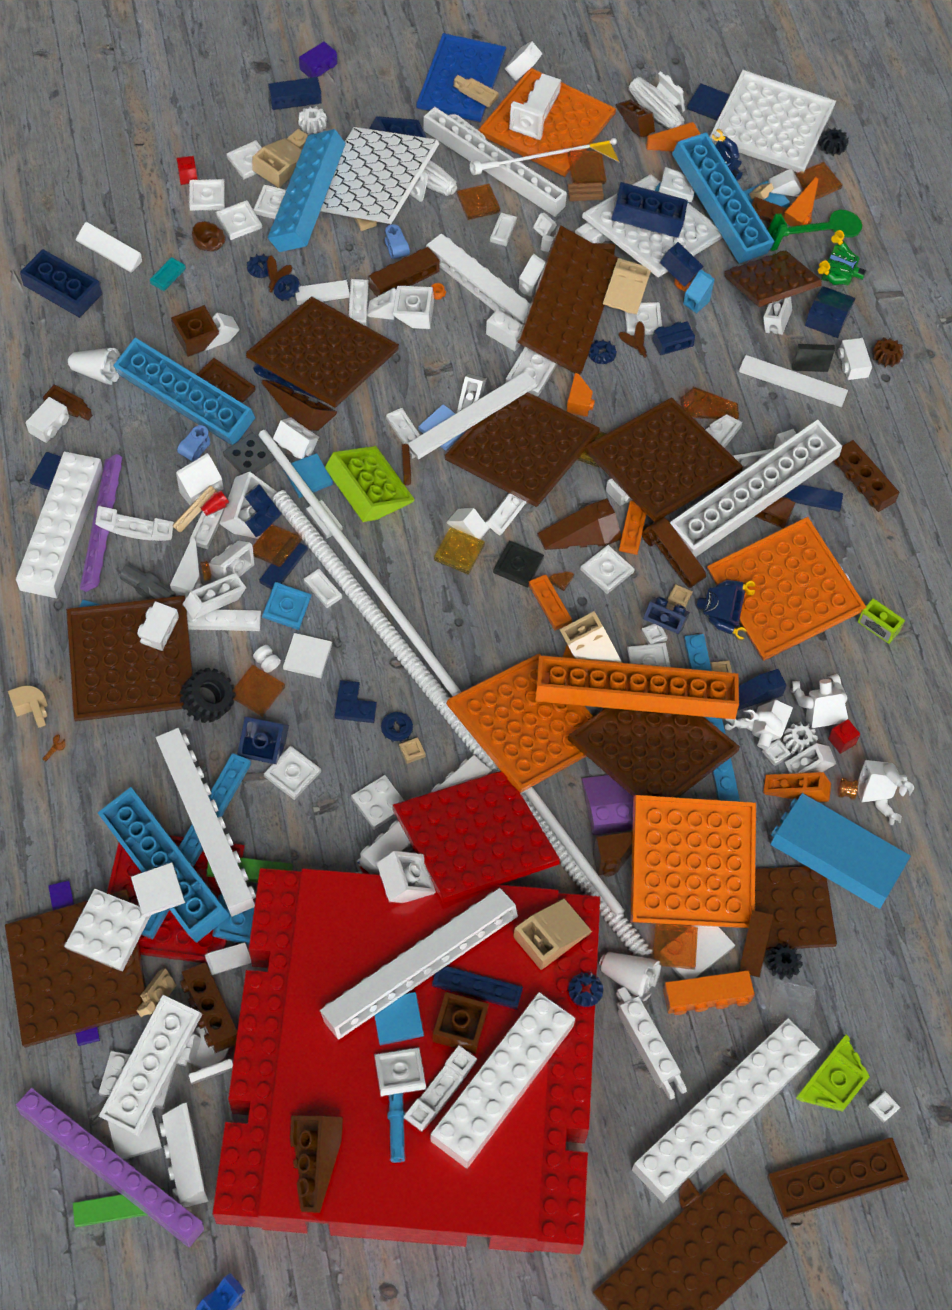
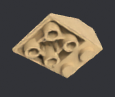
M285 138L263 146L252 157V170L280 188L293 175L302 149Z
M618 258L603 304L637 315L651 271L643 265Z
M595 611L560 629L575 659L622 663Z
M563 899L532 915L518 925L514 931V938L540 970H542L592 931L568 902Z

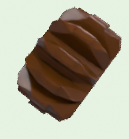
M883 337L873 347V360L878 361V365L884 364V367L887 365L893 367L895 364L898 365L904 354V350H902L903 345L898 344V340L893 341L891 337L888 340Z

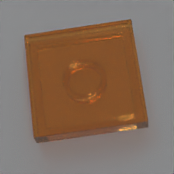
M569 150L568 159L573 183H606L602 153L598 151Z
M824 162L805 169L804 172L796 173V177L804 190L815 177L818 178L815 200L842 189L843 184Z
M490 183L457 191L458 199L467 220L500 213V207Z
M271 524L252 546L253 555L256 558L281 567L301 542L302 538L298 534Z
M252 665L232 692L236 693L235 701L263 717L283 691L285 684Z
M655 924L653 959L660 961L659 965L695 970L698 927Z

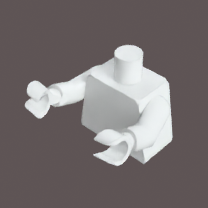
M838 674L828 676L833 681L829 679L820 680V689L810 691L809 696H805L804 692L800 689V681H792L793 688H791L790 692L794 693L800 707L807 708L806 722L812 728L841 724L848 719L845 706L847 694Z
M773 700L758 706L756 713L753 710H744V712L750 713L751 718L726 719L731 725L726 724L725 729L731 730L734 727L746 728L759 738L758 747L769 749L771 741L782 737L793 707L778 700Z
M865 760L855 789L861 802L875 801L876 808L883 815L889 817L890 825H894L895 820L901 823L902 816L893 812V809L888 805V799L894 796L897 787H900L899 793L901 796L905 795L907 789L909 795H911L914 785L907 781L905 774L899 775L893 763Z

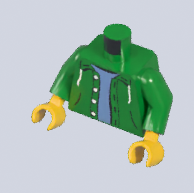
M841 230L836 231L835 235L831 237V241L838 244L835 245L829 260L821 262L819 264L820 268H818V273L823 274L821 280L828 281L832 285H850L853 277L863 280L866 273L865 269L857 267L860 258L849 249L845 241H842L844 233Z

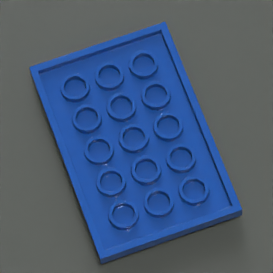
M443 33L418 98L417 108L431 111L436 107L446 115L455 114L464 119L481 122L487 106L461 93L459 89L454 87V79L457 75L464 79L473 78L493 89L506 53V47Z

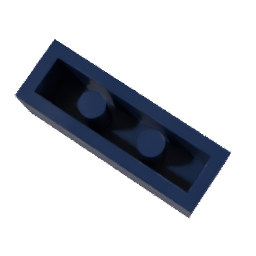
M318 77L268 83L272 110L322 104Z

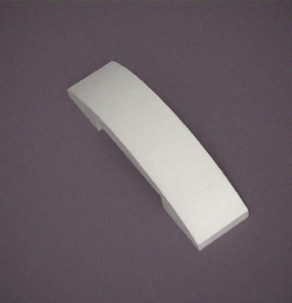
M98 506L95 524L105 530L126 537L164 541L172 539L174 522L155 518L154 521L143 520L117 514L116 509Z
M458 1046L446 1061L444 1068L420 1099L415 1101L404 1118L420 1131H423L460 1086L477 1058L461 1046Z

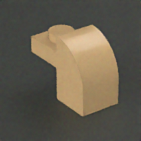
M21 686L8 691L17 717L33 712L38 728L46 726L44 718L47 717L44 707L48 705L44 694L38 688Z

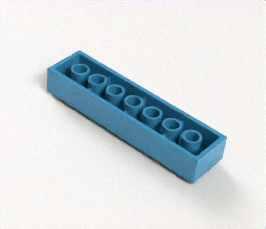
M335 129L311 134L306 138L268 235L269 241L279 252L306 247L346 145Z
M707 132L678 141L672 155L738 263L740 264L768 254L774 240Z
M137 338L133 339L113 365L119 376L196 424L205 426L209 432L230 445L237 443L255 420L251 408Z
M132 787L98 812L99 816L142 873L173 863L185 903L169 909L196 943L230 916Z

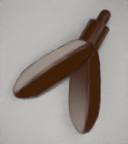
M272 255L267 259L270 293L274 290L277 281L281 277L289 275L292 271L291 265H285L277 272L276 260Z
M639 321L635 327V337L627 332H620L619 337L624 343L637 349L640 355L646 358L647 351L643 346L645 327Z

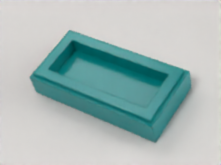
M171 257L149 279L150 284L165 291L186 269L185 264Z

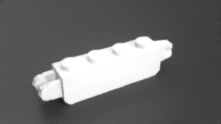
M626 987L618 989L616 995L620 1001L617 1003L619 1018L656 1085L659 1088H663L670 1100L675 1098L674 1091L669 1084L673 1081L682 1094L686 1093L687 1088L680 1077L681 1071L639 996H630Z

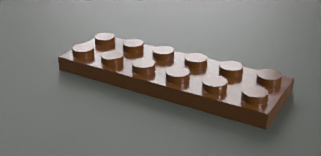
M892 1137L767 1175L783 1220L909 1181Z

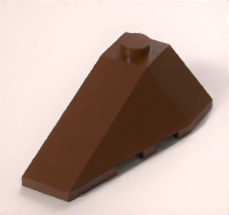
M262 380L263 386L286 414L308 430L319 431L337 414V411L321 402L310 401L308 396L293 393V389L276 381Z
M607 498L592 503L537 533L545 550L567 549L569 546H580V548L587 547V545L606 546L620 541L622 538L615 511Z
M291 1116L290 1143L291 1147H295L296 1160L293 1163L294 1168H298L299 1173L297 1189L301 1212L320 1213L341 1144L343 1117Z

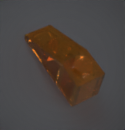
M693 387L681 397V407L694 418L720 419L727 414L737 420L739 419L738 403L696 387Z

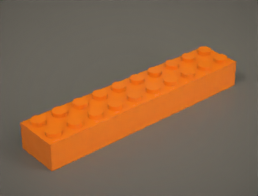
M539 655L535 701L736 719L739 706L738 673Z

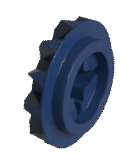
M256 254L255 257H250V260L247 262V271L253 277L265 278L269 276L267 269L268 257L265 254L262 256ZM258 263H261L263 265V269L258 265Z
M295 275L281 277L274 287L275 296L281 301H289L290 297H295V293L299 292L298 288L301 286L299 279ZM286 285L289 286V288H290L289 291H287V289H286V287H285Z
M604 339L601 341L595 340L590 347L588 356L595 363L608 364L615 359L617 351L615 345L611 344V341L606 342ZM606 349L605 352L603 351L599 354V350Z
M393 712L382 720L381 732L384 734L385 739L388 738L392 742H402L404 739H408L413 732V723L406 714ZM395 722L401 727L399 733L393 729Z
M581 972L570 981L568 987L569 996L579 1006H593L603 996V984L599 977L594 976L591 972ZM592 984L590 987L591 993L587 991L581 993L582 985L588 986Z

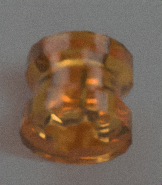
M842 777L839 784L838 797L843 798L846 796L851 800H855L859 781H848Z

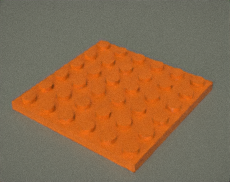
M530 68L478 130L485 138L525 157L592 144L615 115L616 108L561 82L560 93L544 121L541 140L510 130L512 102L527 103L529 93L534 90L536 80H539L543 74ZM588 148L529 160L565 177Z
M809 517L707 566V570L716 585L725 580L741 581L743 584H746L748 581L755 583V587H747L749 590H755V593L753 595L745 593L739 623L746 629L747 636L763 661L861 613L866 608V605Z
M540 653L449 698L446 703L520 793L587 757L568 740V736L593 718V715L585 706L535 701Z
M642 795L633 796L630 922L749 928L752 910L755 911L756 803Z

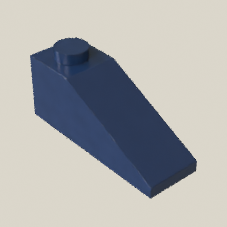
M776 669L760 674L739 685L738 710L783 696L787 685L780 670Z

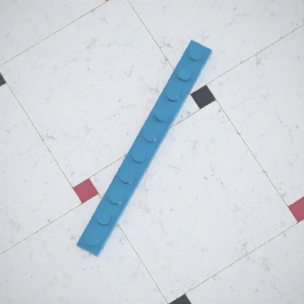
M704 634L685 636L684 643L690 669L712 671ZM705 717L725 734L722 718ZM729 758L712 771L717 799L740 802L732 761Z
M232 753L214 784L211 794L208 795L210 801L214 799L219 811L215 812L217 818L223 816L250 768L251 761L249 759ZM191 825L179 849L194 867L203 848L193 825ZM170 909L152 914L141 935L153 939Z

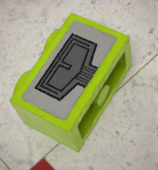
M874 598L862 610L858 620L859 624L888 644L898 635L905 622L903 618Z

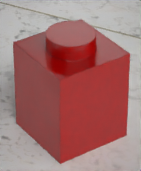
M194 156L177 158L180 184H190V180H197Z
M847 719L832 729L828 740L841 754L856 745L861 734L850 720Z

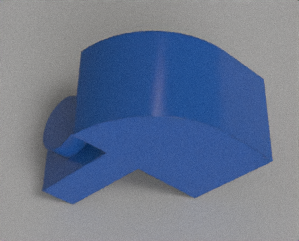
M230 1273L223 1278L215 1291L201 1300L195 1310H234L243 1300L241 1296L245 1290L240 1282Z

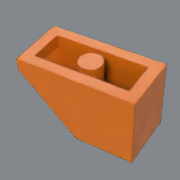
M578 373L574 375L567 403V412L588 417L589 410L593 411L595 400L592 399L593 391Z

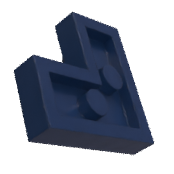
M260 484L254 486L244 496L256 511L245 521V524L255 537L260 536L282 515Z
M340 680L334 717L340 720L374 723L377 702L358 700L360 682Z

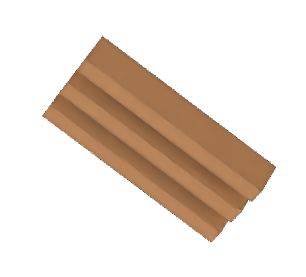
M602 183L568 184L569 201L603 200Z

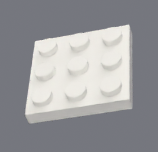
M94 889L65 947L123 972L151 915L143 917L140 906Z

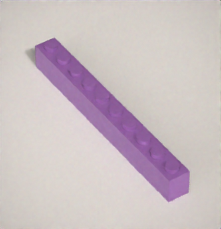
M31 1088L16 1104L19 1113L125 1196L187 1247L190 1248L204 1231L201 1220Z

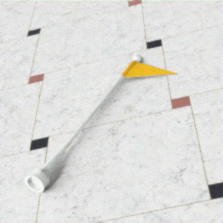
M612 138L609 141L499 162L498 160L480 163L479 160L471 161L470 171L472 175H479L482 173V170L496 168L502 164L592 148L619 162L612 145L617 143V140Z

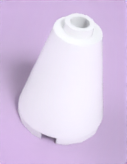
M115 348L73 352L68 358V365L75 372L112 385V382H116L119 378V374L113 365L121 355Z
M608 952L606 955L603 954L599 962L601 971L622 987H626L627 991L635 995V997L639 996L642 1001H646L652 994L648 991L651 986H656L661 970L660 961L656 959Z

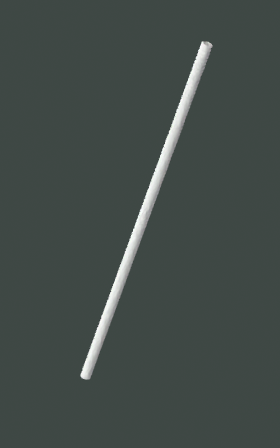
M284 490L277 492L272 498L273 503L282 512V515L285 516L302 540L305 541V544L308 545L322 565L325 566V569L332 575V578L342 587V590L352 600V603L359 609L363 617L373 626V629L380 635L383 642L387 644L390 651L394 652V656L397 657L398 661H401V665L404 666L405 670H408V673L415 679V682L422 688V691L426 693V696L433 702V705L437 706L436 709L440 711L441 715H444V719L447 720L448 724H451L452 729H455V733L458 734L459 738H462V741L466 743V746L473 752L474 756H477L481 762L492 770L491 774L501 771L447 706L446 703L450 697H448L445 690L441 688V685L434 679V676L430 674L427 667L423 666V662L420 661L419 657H416V654L409 648V645L402 639V636L395 630V627L391 626V622L381 613V610L374 604V601L367 595L363 587H360L357 580L350 574V571L347 570V567L343 565V562L340 561L337 555L333 553V550L323 540V537L320 536L306 516L303 515V512L290 499L287 492ZM521 792L522 797L560 858L561 866L565 867L564 870L569 872L568 875L573 877L572 880L577 882L576 885L581 887L580 890L585 892L584 895L600 896L525 793ZM600 897V915L605 917L604 920L606 922H609V927H613V932H617V937H621V942H625V947H629V952H633L632 956L649 958L653 950L648 948L649 945L644 943L645 940L640 938L641 935L636 933L637 930L632 928V924L628 923V919L624 918V914L616 917L603 898Z

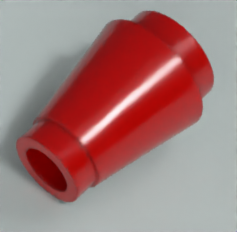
M221 490L217 493L215 491L200 508L206 516H209L227 507L226 505L229 501Z

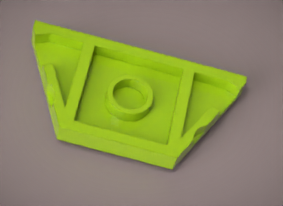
M848 1035L842 1038L796 1097L798 1101L843 1112L870 1076L866 1068L862 1066L858 1053L854 1051L850 1044Z

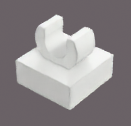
M540 213L533 228L542 236L544 234L550 236L557 224L545 213Z

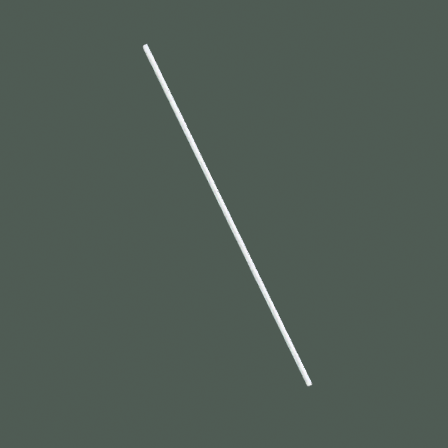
M266 430L260 431L258 435L452 697L461 693L446 670ZM530 787L523 791L614 915L618 917L623 914L625 910L534 788Z

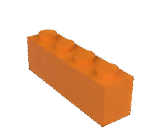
M749 971L665 982L663 987L668 1014L674 1013V1015H682L691 1010L703 1012L711 1007L724 1009L732 1004L745 1006L754 997Z

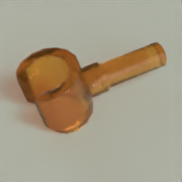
M60 735L53 737V746L42 758L45 762L54 752L65 748V739L61 743H57L60 740Z

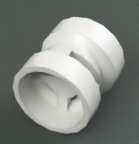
M269 645L260 647L253 655L256 662L261 663V668L265 673L273 671L281 661L277 655H273V650Z

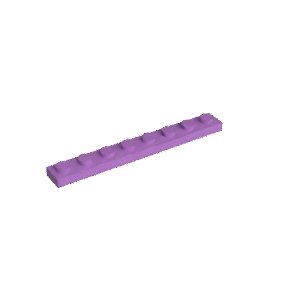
M118 454L106 459L104 463L80 589L85 592L96 588L100 583L99 577L103 566V556L106 550V540L109 531L96 525L95 521L98 506L113 509V504L116 500V488L119 484V473L122 468V457Z

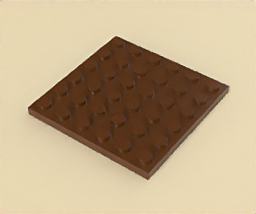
M311 296L246 352V358L336 408L398 351L399 344Z
M527 392L470 427L445 454V460L538 507L582 455L585 447L598 436L600 428Z
M672 397L585 447V452L654 522L669 515L743 470V466Z
M185 596L66 609L75 722L183 709L184 703L180 702V698L183 695L180 694V691L183 688V684L193 675L187 610L183 606V602L186 599ZM155 601L177 609L179 616L163 651L142 644L140 642L141 638L137 634L139 626L144 624L147 619L146 613L149 607H153Z
M614 708L604 709L568 736V740L632 796L678 798L739 752L740 748L739 745L702 716Z
M127 889L109 894L131 903L130 893ZM88 901L5 924L22 1046L25 1048L139 1015L136 1010L143 1002L140 995L145 991L146 984L138 942L123 972L65 947Z

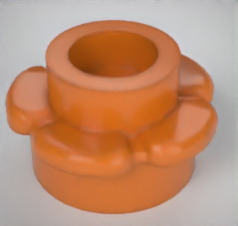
M434 283L431 285L433 287L434 299L440 300L442 297H445L446 290L442 284Z

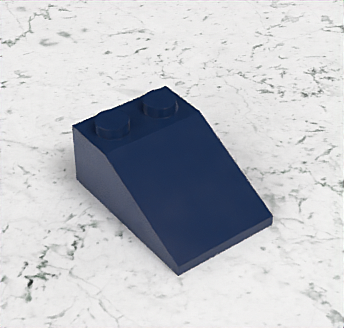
M376 116L369 128L371 130L427 138L419 120Z
M822 286L808 313L805 326L838 338L856 298Z

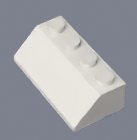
M183 1103L162 1115L163 1123H160L162 1137L166 1136L168 1144L164 1145L166 1158H171L172 1166L168 1167L170 1180H175L176 1188L172 1189L174 1200L185 1208L208 1202L191 1114L187 1103Z

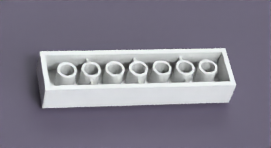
M69 452L63 453L16 577L20 591L52 598L58 597L102 477L103 467L101 459Z
M539 992L431 1133L430 1141L465 1168H468L571 1031L575 1018Z

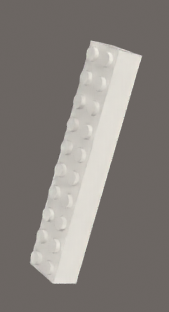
M816 420L670 523L693 555L697 557L838 458L842 445L819 420Z
M788 1018L636 1161L632 1171L664 1203L816 1057L820 1049Z

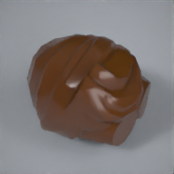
M206 221L197 222L192 229L193 242L199 250L216 251L225 243L226 237L223 230L213 223Z

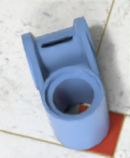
M394 224L388 225L385 229V244L391 259L410 255L408 242L405 240L400 227Z
M203 425L195 426L179 444L178 454L192 462L199 459L201 454L210 445L208 429Z

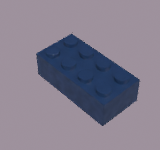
M620 182L611 220L679 238L685 220L688 200Z
M44 249L20 271L23 286L79 318L102 295L99 280Z

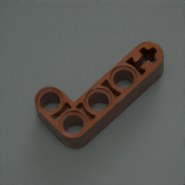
M662 517L642 532L644 541L651 547L655 544L688 588H692L706 578L705 570L668 519Z

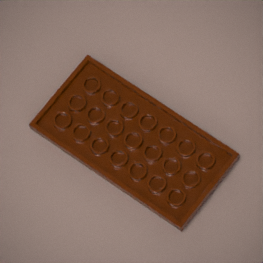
M560 225L555 233L517 343L580 375L605 306L603 301L618 257Z
M724 1173L701 1194L699 1199L684 1209L593 1292V1295L606 1310H717L788 1242L729 1176Z

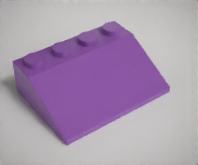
M609 775L582 778L592 835L633 830V796Z

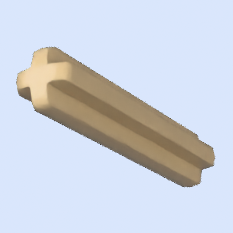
M209 486L175 521L173 527L178 532H182L202 511L200 507L203 506L216 489Z

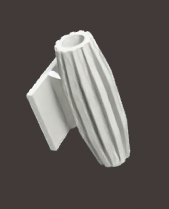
M661 71L658 73L659 84L657 88L641 77H637L631 82L629 91L639 105L653 112V118L667 129L684 125L685 120L677 110L678 108L682 112L685 111L683 90L680 86H676L668 75L665 76Z
M429 160L409 195L422 202L427 187L449 196L454 194L457 189L456 181L444 169Z

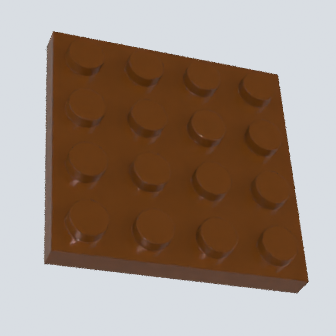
M779 251L777 254L764 256L762 259L749 261L747 264L735 266L724 271L725 278L758 307L822 286V280L787 251Z
M807 866L755 869V911L774 915L766 950L776 949L779 943L783 948L788 943L789 949L794 947L797 949L836 947L837 940L826 877Z

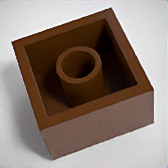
M445 992L433 1032V1042L453 1048L461 1046L467 1052L476 1054L488 1014L489 1004Z

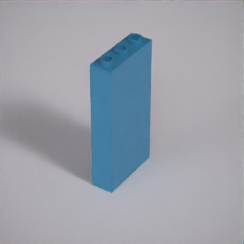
M803 793L798 800L794 798L788 808L791 811L789 813L785 812L780 820L782 825H776L771 834L774 838L770 845L880 909L911 856Z

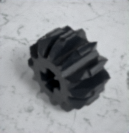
M835 127L823 131L819 141L821 151H826V155L830 153L832 156L845 152L849 142L847 133L842 132V129L836 130Z
M780 943L777 944L776 949L771 948L769 951L770 955L766 957V961L769 962L767 969H774L772 976L779 974L780 980H783L784 976L789 980L792 979L793 975L799 974V968L803 966V962L799 961L802 958V954H795L797 948L789 949L788 943L784 948Z

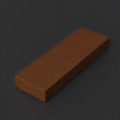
M752 910L739 972L749 971L750 976L760 978L774 915Z

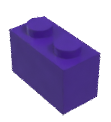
M324 41L299 57V69L309 78L321 76L337 65V52Z

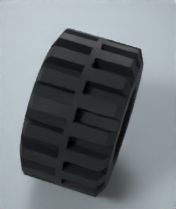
M210 668L201 669L183 684V688L180 691V694L183 696L180 698V702L184 703L182 708L183 710L187 709V715L189 717L191 715L194 716L193 720L198 721L201 719V723H206L207 721L211 723L221 718L231 709L235 702L233 699L236 697V693L232 692L235 689L234 684L230 685L231 679L229 677L226 679L224 677L225 673H218V669L215 668L212 671ZM200 687L207 688L214 694L215 704L208 703L202 698Z

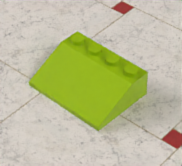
M377 446L333 452L325 466V469L362 522L378 520L415 500Z

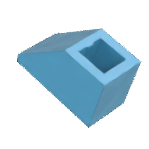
M700 270L685 292L683 304L697 314L710 302L715 279L710 274Z

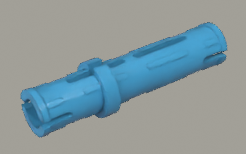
M403 1093L389 1095L390 1107L387 1114L388 1119H390V1161L394 1163L405 1161Z

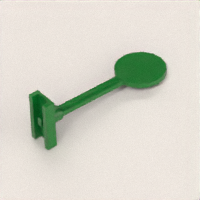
M847 210L834 211L830 215L829 222L788 227L782 214H775L768 229L769 234L774 240L770 251H776L782 238L790 234L832 229L834 232L841 230L844 233V237L852 238L861 232L863 225L856 214Z

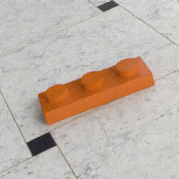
M631 500L619 551L638 555L646 513Z
M545 574L529 581V587L554 631L571 624L572 618L547 575Z

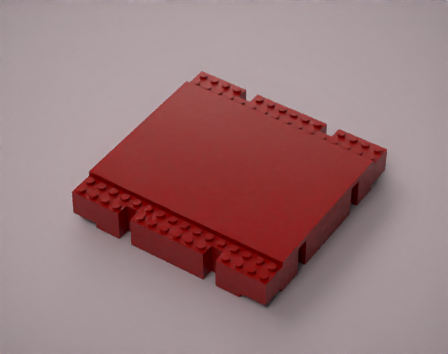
M260 868L249 953L252 967L268 968V972L246 970L228 1101L232 1114L249 1115L248 1124L225 1122L212 1213L216 1224L308 1234L309 1222L326 1223L329 1225L330 1236L466 1247L468 1235L489 1237V1249L580 1255L584 1246L588 1152L567 1151L565 1149L566 1142L585 1143L589 1132L595 1005L590 1007L577 1005L570 998L568 987L572 978L581 972H591L597 977L601 896L558 893V890L497 885L446 903L441 901L437 891L433 895L399 903L389 902L380 875L302 869V872ZM500 888L515 903L518 917L447 966L523 987L517 1010L433 987L434 974L406 993L416 992L424 1033L423 1037L380 1045L375 1015L339 1040L325 1024L320 1010L327 1003L333 1002L342 996L345 991L352 989L361 983L364 978L377 972L383 965L389 964L401 953L414 947L417 942L433 934L436 929L442 928L454 917L467 911L470 906L486 898L489 893ZM565 899L592 932L540 970L514 938L515 928L532 915ZM592 984L588 986L582 985L581 993L586 991L591 993L590 987ZM445 992L489 1004L476 1054L470 1053L477 1058L475 1064L448 1102L423 1131H420L404 1119L405 1161L400 1163L391 1162L390 1119H388L387 1114L390 1107L389 1095L381 1096L375 1054L419 1048L426 1089L403 1093V1112L406 1114L415 1101L420 1099L444 1068L446 1061L456 1050V1048L433 1042V1032ZM540 992L575 1018L574 1026L470 1166L465 1168L430 1141L431 1133ZM291 1116L343 1117L341 1144L320 1213L301 1212L297 1189L299 1173L298 1168H294L293 1163L296 1160L295 1147H291L290 1143Z

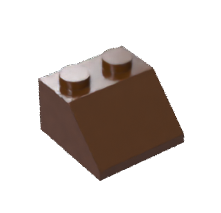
M205 305L171 317L173 332L187 357L204 351L219 334V330Z
M633 831L596 837L593 857L598 875L609 877L619 872L632 854Z

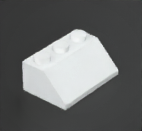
M251 472L235 477L228 497L229 503L224 509L219 524L233 534L261 539L263 533L255 537L245 524V521L256 511L244 496L258 484L261 485L271 500L277 491Z

